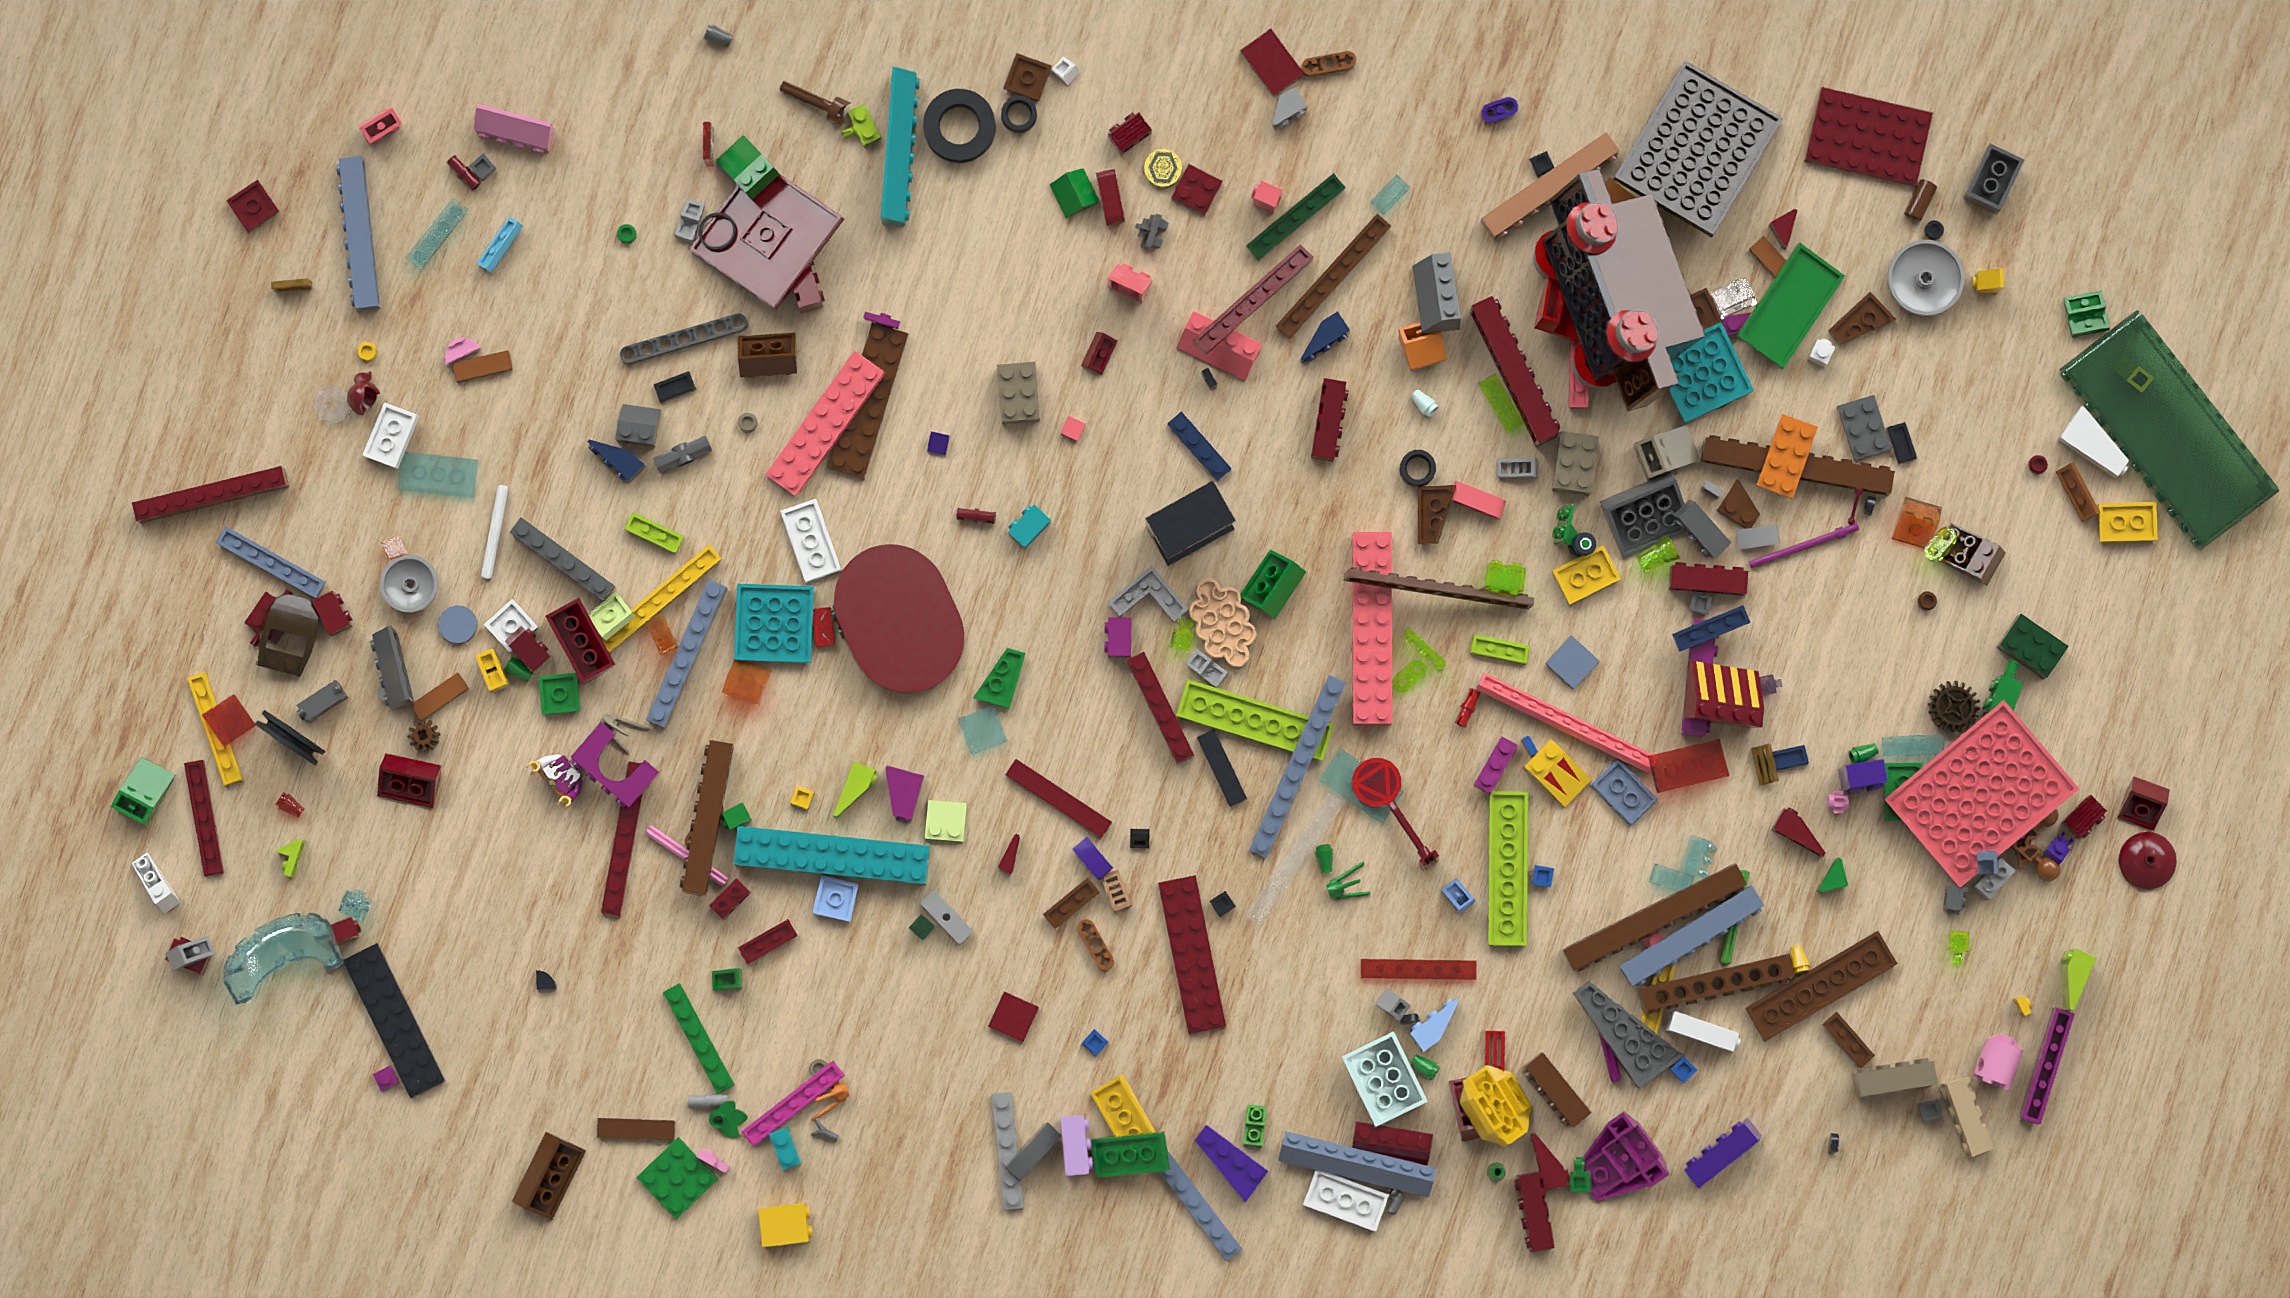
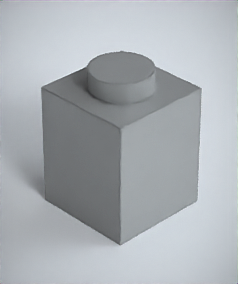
M1388 988L1385 989L1375 1003L1398 1021L1402 1019L1411 1006Z

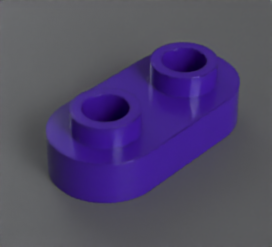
M1512 97L1488 103L1482 108L1481 117L1486 123H1495L1512 117L1517 113L1518 103ZM1510 105L1512 109L1507 111L1505 106ZM1492 111L1494 113V116L1489 117L1487 115V112Z

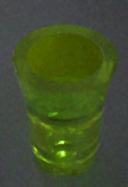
M1667 535L1658 543L1642 551L1641 554L1636 556V559L1643 572H1646L1668 562L1678 560L1680 557L1670 537Z

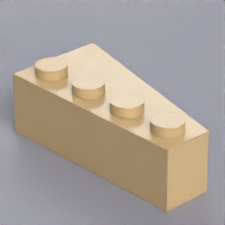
M1961 1076L1941 1084L1942 1089H1940L1943 1099H1947L1950 1107H1947L1950 1117H1954L1957 1125H1954L1957 1135L1963 1139L1964 1143L1961 1145L1964 1153L1969 1154V1157H1973L1992 1150L1994 1147L1985 1123H1981L1983 1119L1981 1110L1978 1105L1974 1104L1976 1101L1975 1093L1967 1085V1083L1971 1082L1969 1076Z

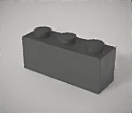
M1688 500L1673 515L1677 520L1675 521L1676 525L1689 533L1687 537L1694 544H1699L1701 547L1699 550L1707 558L1712 557L1716 559L1731 544V541L1695 501Z

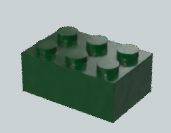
M2019 614L1996 647L2042 679H2046L2069 646L2023 614Z

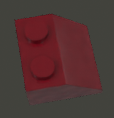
M2133 776L2126 790L2117 818L2154 831L2168 804L2170 789Z

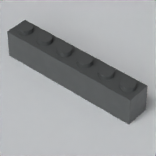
M522 517L511 529L510 533L603 602L615 588L611 582Z

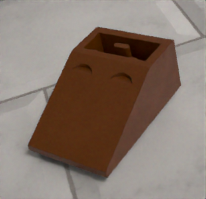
M1951 523L1935 550L1933 557L1987 586L2006 553L2000 545Z

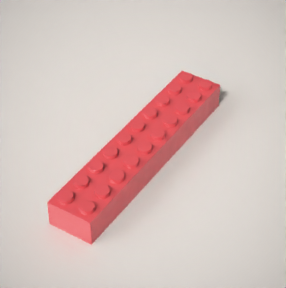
M1353 532L1352 567L1361 568L1362 571L1366 572L1377 570L1380 571V574L1385 575L1392 573V532ZM1352 582L1353 725L1392 724V588Z

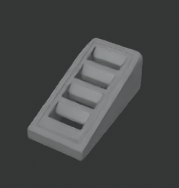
M1537 458L1497 459V478H1538ZM1504 463H1507V474H1504ZM1512 463H1515V474H1512ZM1520 463H1523V473H1520ZM1528 463H1531V473H1528Z

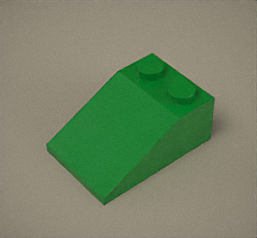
M744 135L715 160L751 199L756 197L779 175V172Z

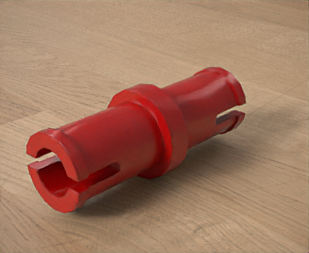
M1473 688L1469 689L1464 703L1460 705L1461 710L1454 722L1455 724L1466 728L1471 714L1475 712L1474 707L1481 695L1480 691L1473 690Z

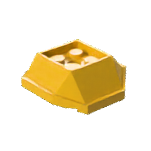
M1486 1065L1463 1080L1464 1088L1460 1104L1482 1140L1494 1142L1505 1147L1528 1131L1529 1114L1531 1113L1532 1105L1512 1072L1501 1071Z

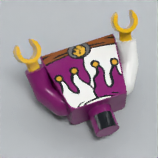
M556 754L545 756L537 761H531L526 766V768L529 766L534 768L530 775H534L538 771L543 779L561 797L558 805L564 802L566 804L564 810H567L570 803L580 795L583 785V775L571 763L573 759L570 761L565 755Z

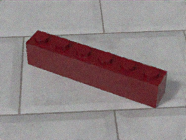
M1145 652L1127 659L1130 670L1176 764L1178 765L1193 758L1194 753Z

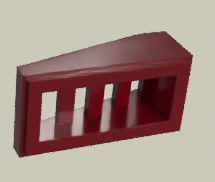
M1015 834L998 865L999 869L1010 875L1013 873L1020 841V835Z

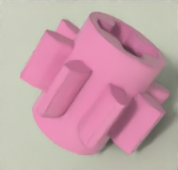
M1833 791V795H1828L1827 809H1832V814H1843V810L1848 809V796L1843 795V791Z

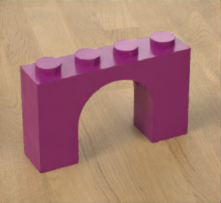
M600 722L571 755L573 759L571 763L579 770L582 768L588 772L586 776L594 783L596 781L600 782L603 785L601 789L608 795L614 794L617 797L615 801L623 808L625 806L630 808L660 772L644 760L627 779L613 781L606 778L600 771L599 758L603 750L616 735Z

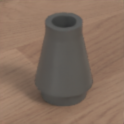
M714 24L713 26L708 25L704 35V39L708 40V43L730 46L733 35Z

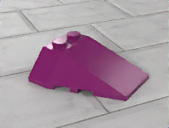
M1625 1111L1606 1124L1583 1156L1585 1163L1584 1171H1590L1592 1186L1590 1193L1596 1202L1641 1188L1654 1186L1670 1175L1659 1149L1640 1123Z

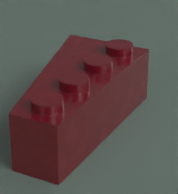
M1327 378L1323 380L1311 458L1333 462L1334 457L1339 455L1340 446H1336L1337 438L1341 439L1343 427L1339 426L1340 420H1344L1346 409L1342 407L1343 401H1347L1349 390H1346V381Z

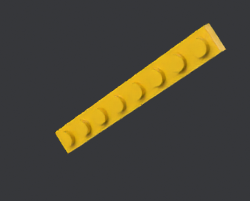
M710 544L633 607L631 611L636 617L606 641L600 635L609 653L722 560Z

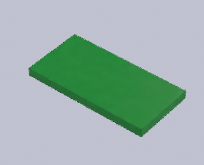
M1798 243L1736 336L1780 369H1784L1845 275L1806 246Z

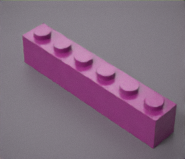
M1694 619L1692 621V626L1705 620ZM1715 638L1689 648L1681 735L1705 737L1706 733L1710 731V722L1684 718L1689 661L1713 664V658L1717 657L1718 646H1715Z
M2052 1008L2018 1119L2041 1125L2075 1013Z

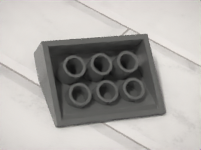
M1670 472L1599 501L1622 558L1687 532L1676 525L1675 521L1677 520L1673 516L1685 503L1678 483Z

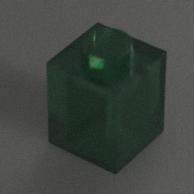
M920 914L910 925L909 929L922 941H925L936 929V926L923 914Z

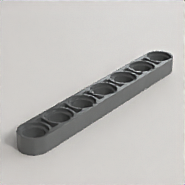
M737 313L631 344L621 349L620 358L624 363L632 364L738 333L747 327V319L743 314ZM737 317L744 320V324L740 328L733 325V321ZM716 324H725V331L717 333L715 331ZM698 329H706L707 336L705 338L697 337ZM685 333L689 336V341L681 344L678 338L681 334ZM663 339L670 340L671 345L668 349L660 347V342ZM646 344L652 346V352L648 355L642 353V347ZM626 350L634 352V357L631 360L624 359L623 354Z

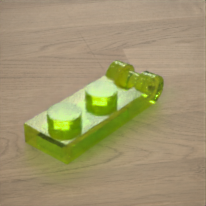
M1408 627L1403 632L1405 636L1403 639L1410 646L1414 644L1419 649L1417 652L1423 658L1431 659L1436 670L1444 669L1446 666L1445 659Z

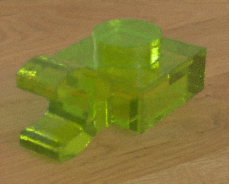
M1949 931L1948 950L1954 951L1952 965L1962 964L1963 952L1969 951L1970 932Z

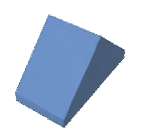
M1457 878L1441 889L1458 913H1461L1476 902Z

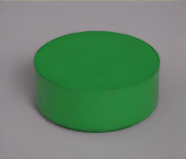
M624 224L618 228L617 237L622 243L630 244L636 239L637 233L632 225Z

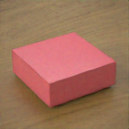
M1068 416L1060 434L1078 442L1086 424Z

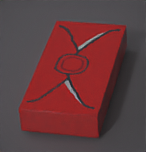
M831 607L813 609L816 647L835 645Z

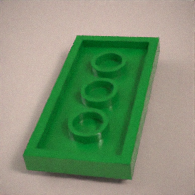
M1165 1131L1093 1138L1090 1140L1096 1178L1170 1170Z

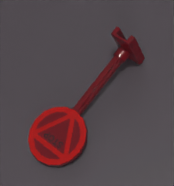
M1370 758L1363 761L1355 769L1352 777V788L1356 797L1362 803L1371 807L1387 805L1418 850L1417 853L1421 858L1419 866L1423 871L1426 870L1427 865L1434 860L1438 862L1440 856L1436 850L1430 852L1428 847L1423 845L1394 802L1401 789V775L1398 768L1391 761L1384 758Z

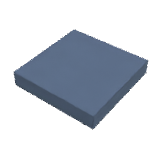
M1571 635L1545 664L1574 689L1599 660Z

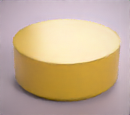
M364 342L359 345L357 353L360 359L370 362L376 358L377 348L370 342Z

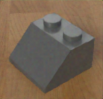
M623 404L618 418L615 440L621 443L655 447L661 409Z

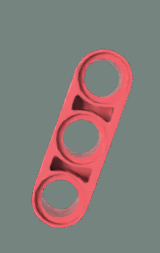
M1455 481L1454 485L1456 488L1452 502L1489 517L1500 519L1507 502L1506 500Z

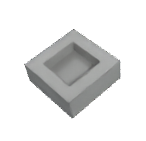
M1708 480L1701 488L1716 499L1723 492V490Z

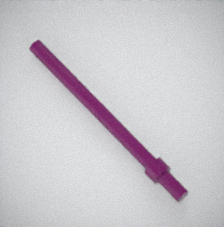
M1855 523L1844 528L1842 526L1838 527L1833 532L1751 560L1749 565L1751 568L1836 538L1838 540L1845 538L1847 534L1859 531V526Z

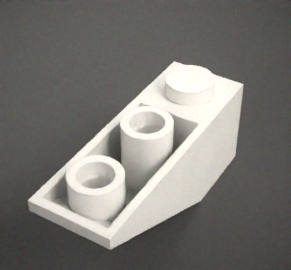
M148 852L132 862L153 902L163 913H167L181 903Z

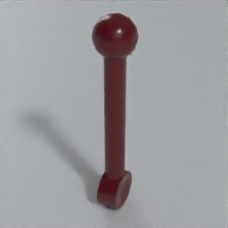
M1860 487L1855 489L1856 497L1851 517L1848 519V524L1850 525L1855 523L1856 508L1859 497L1863 493Z

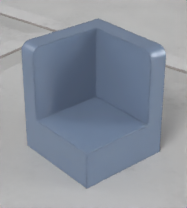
M1977 851L1978 873L1998 875L1997 851Z

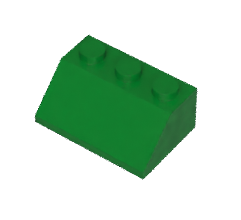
M1270 549L1241 592V599L1265 615L1276 619L1306 574V571L1294 561Z

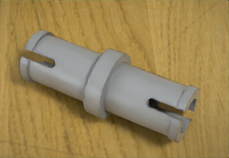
M706 1093V1095H688L689 1108L706 1107L707 1109L710 1106H720L723 1102L727 1101V1094L710 1095V1093Z

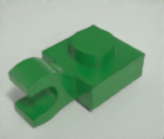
M1576 1157V1160H1574L1575 1172H1570L1569 1174L1571 1192H1591L1592 1190L1590 1171H1584V1157Z

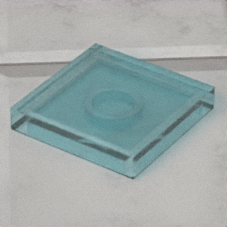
M994 705L958 718L971 755L1007 742Z

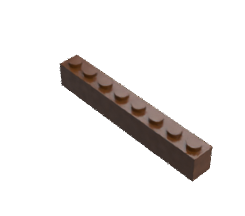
M710 740L709 745L705 746L704 756H707L706 764L702 763L701 767L703 781L698 784L697 793L700 794L699 801H695L694 812H696V818L691 821L690 831H693L692 839L689 838L687 842V850L690 851L688 858L685 857L683 869H686L685 877L681 876L680 888L686 894L707 896L734 749L731 743Z

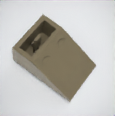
M1687 425L1635 442L1633 445L1647 481L1701 461Z

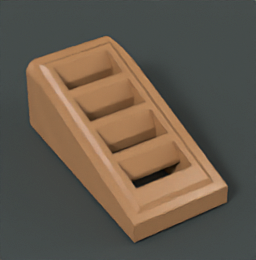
M1118 869L1107 873L1101 878L1114 912L1132 906ZM1117 876L1118 880L1107 884V879ZM1118 883L1121 886L1111 891L1109 890V887ZM1122 890L1123 894L1116 896L1114 898L1112 897L1111 894H1114ZM1125 897L1126 901L1115 905L1114 901Z

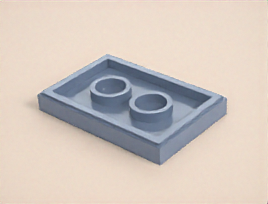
M1620 759L1615 760L1590 784L1629 826L1633 825L1658 800Z

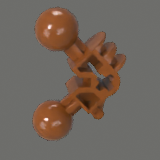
M2057 808L2020 838L2022 839L2029 834L2023 841V847H2017V841L2011 845L2012 849L2015 850V855H2017L2018 867L2022 869L2031 861L2036 865V872L2039 878L2048 882L2058 878L2061 871L2060 864L2058 865L2049 857L2044 858L2039 853L2041 849L2037 845H2031V840H2036L2041 835L2038 832L2042 827H2050L2057 822L2059 816Z

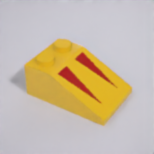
M1552 739L1523 767L1563 807H1566L1591 781L1584 771Z

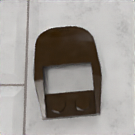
M284 594L272 601L261 624L258 641V661H256V665L301 677L316 641L319 615L310 600ZM271 628L308 638L303 657L266 648Z

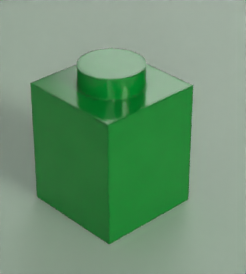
M743 802L722 812L723 817L721 821L724 827H729L731 831L738 826L752 821Z

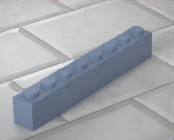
M362 156L339 158L336 170L337 175L341 177L338 189L339 194L343 195L340 207L341 212L345 213V220H342L343 231H347V239H344L345 249L349 250V258H346L347 268L351 269V276L348 277L349 286L353 288V295L350 296L352 307L355 306L357 311L380 309L364 159Z
M708 579L648 714L647 721L662 728H667L728 590L726 586Z
M1750 885L1620 964L1619 967L1629 984L1638 987L1646 982L1645 978L1651 974L1655 977L1663 972L1662 968L1666 965L1671 967L1678 963L1679 957L1684 954L1687 957L1696 952L1695 948L1702 945L1704 947L1711 943V938L1718 934L1720 937L1729 931L1728 927L1733 924L1736 927L1745 922L1744 918L1750 914L1752 917L1762 911L1761 907L1764 904L1753 886Z
M1286 1131L1278 1161L1425 1197L1430 1196L1436 1171L1434 1167Z

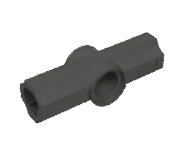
M705 435L689 443L678 444L671 448L670 451L654 457L653 460L659 473H662L676 466L680 467L689 464L695 458L711 452L712 449Z

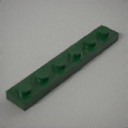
M1333 173L1246 245L1247 249L1259 261L1346 187Z

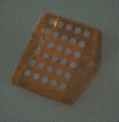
M401 536L381 542L390 561L408 553Z

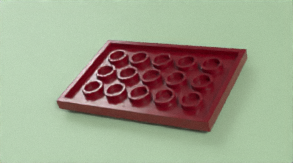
M1821 87L1805 161L1916 187L1933 112Z

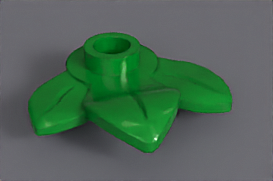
M725 1101L718 1110H714L710 1114L709 1122L714 1128L720 1129L724 1136L731 1138L739 1137L737 1126L744 1123L748 1116L742 1110L735 1109V1101ZM716 1116H721L723 1120L718 1121Z

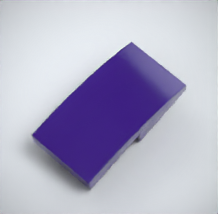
M1085 837L1072 849L1098 880L1113 869L1112 865L1088 837Z

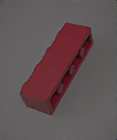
M1675 562V565L1670 566L1668 590L1741 596L1747 594L1749 571H1744L1743 567H1732V570L1725 569V566L1713 565V568H1706L1705 564H1694L1693 567L1686 566L1687 563Z

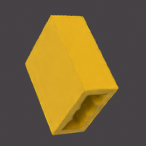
M806 1203L758 1208L762 1247L809 1242L810 1237H813L812 1225L808 1226L807 1219L811 1218L810 1207L806 1206Z

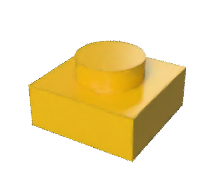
M2021 995L2013 999L2021 1016L2032 1013L2030 1010L2032 1005L2027 997L2024 998Z

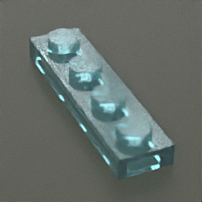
M452 198L406 258L422 270L469 210Z

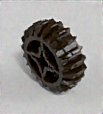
M1947 681L1946 687L1943 684L1939 685L1941 691L1938 689L1933 690L1937 696L1930 695L1929 697L1934 703H1928L1929 707H1933L1928 713H1935L1931 720H1939L1936 724L1937 727L1943 723V731H1946L1948 726H1950L1951 733L1954 732L1955 727L1958 732H1961L1962 726L1968 729V723L1972 725L1975 723L1971 717L1978 718L1979 716L1977 713H1974V711L1980 710V707L1974 705L1979 703L1980 700H1973L1977 693H1969L1972 689L1971 686L1965 690L1964 682L1958 687V681H1954L1953 686L1950 681ZM1949 691L1959 692L1964 697L1962 699H1955L1949 694ZM1944 695L1946 707L1940 711L1939 702ZM1951 702H1953V704L1962 702L1958 705V707H1956L1957 711H1955V709L1946 711L1952 706ZM1968 702L1969 710L1964 718L1962 706ZM1952 714L1960 722H1951L1943 716Z

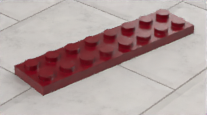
M1196 875L1159 882L1158 886L1188 1034L1226 1027Z

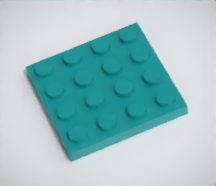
M1721 322L1705 329V337L1677 358L1671 360L1672 367L1678 376V384L1671 388L1669 393L1684 424L1754 392Z
M737 583L734 660L811 663L814 586Z

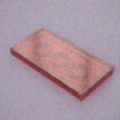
M1720 739L1648 756L1657 793L1729 776Z

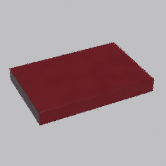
M1269 29L1240 50L1273 97L1304 76V72L1272 29Z

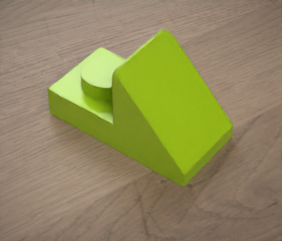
M298 839L275 851L289 856L288 860L285 859L282 866L283 875L294 878L305 844L304 840Z

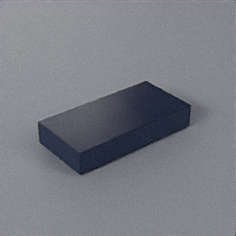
M1805 745L1773 751L1777 771L1809 764Z

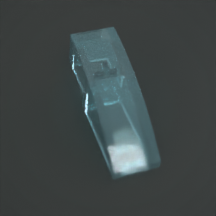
M1942 734L1882 737L1883 756L1938 755L1944 750V737Z

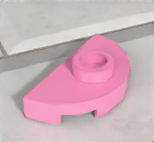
M455 339L446 349L445 363L446 365L452 364L481 350V348L471 339Z

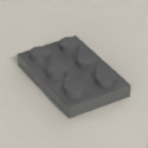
M1874 395L1837 406L1854 461L1891 450Z

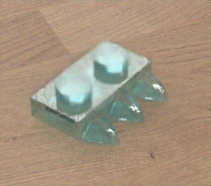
M1690 835L1679 872L1697 878L1709 876L1708 871L1702 865L1713 863L1711 857L1705 853L1717 851L1716 846L1709 840Z

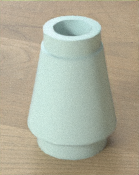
M1419 389L1411 395L1421 413L1427 417L1432 416L1439 408L1435 400Z

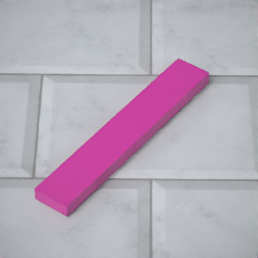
M833 1060L742 1131L743 1135L754 1147L845 1076Z

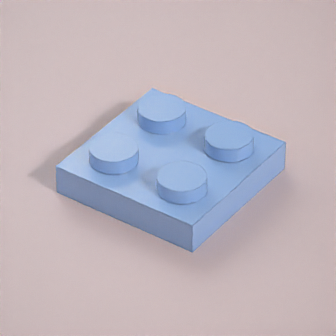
M821 876L813 913L851 922L859 884Z

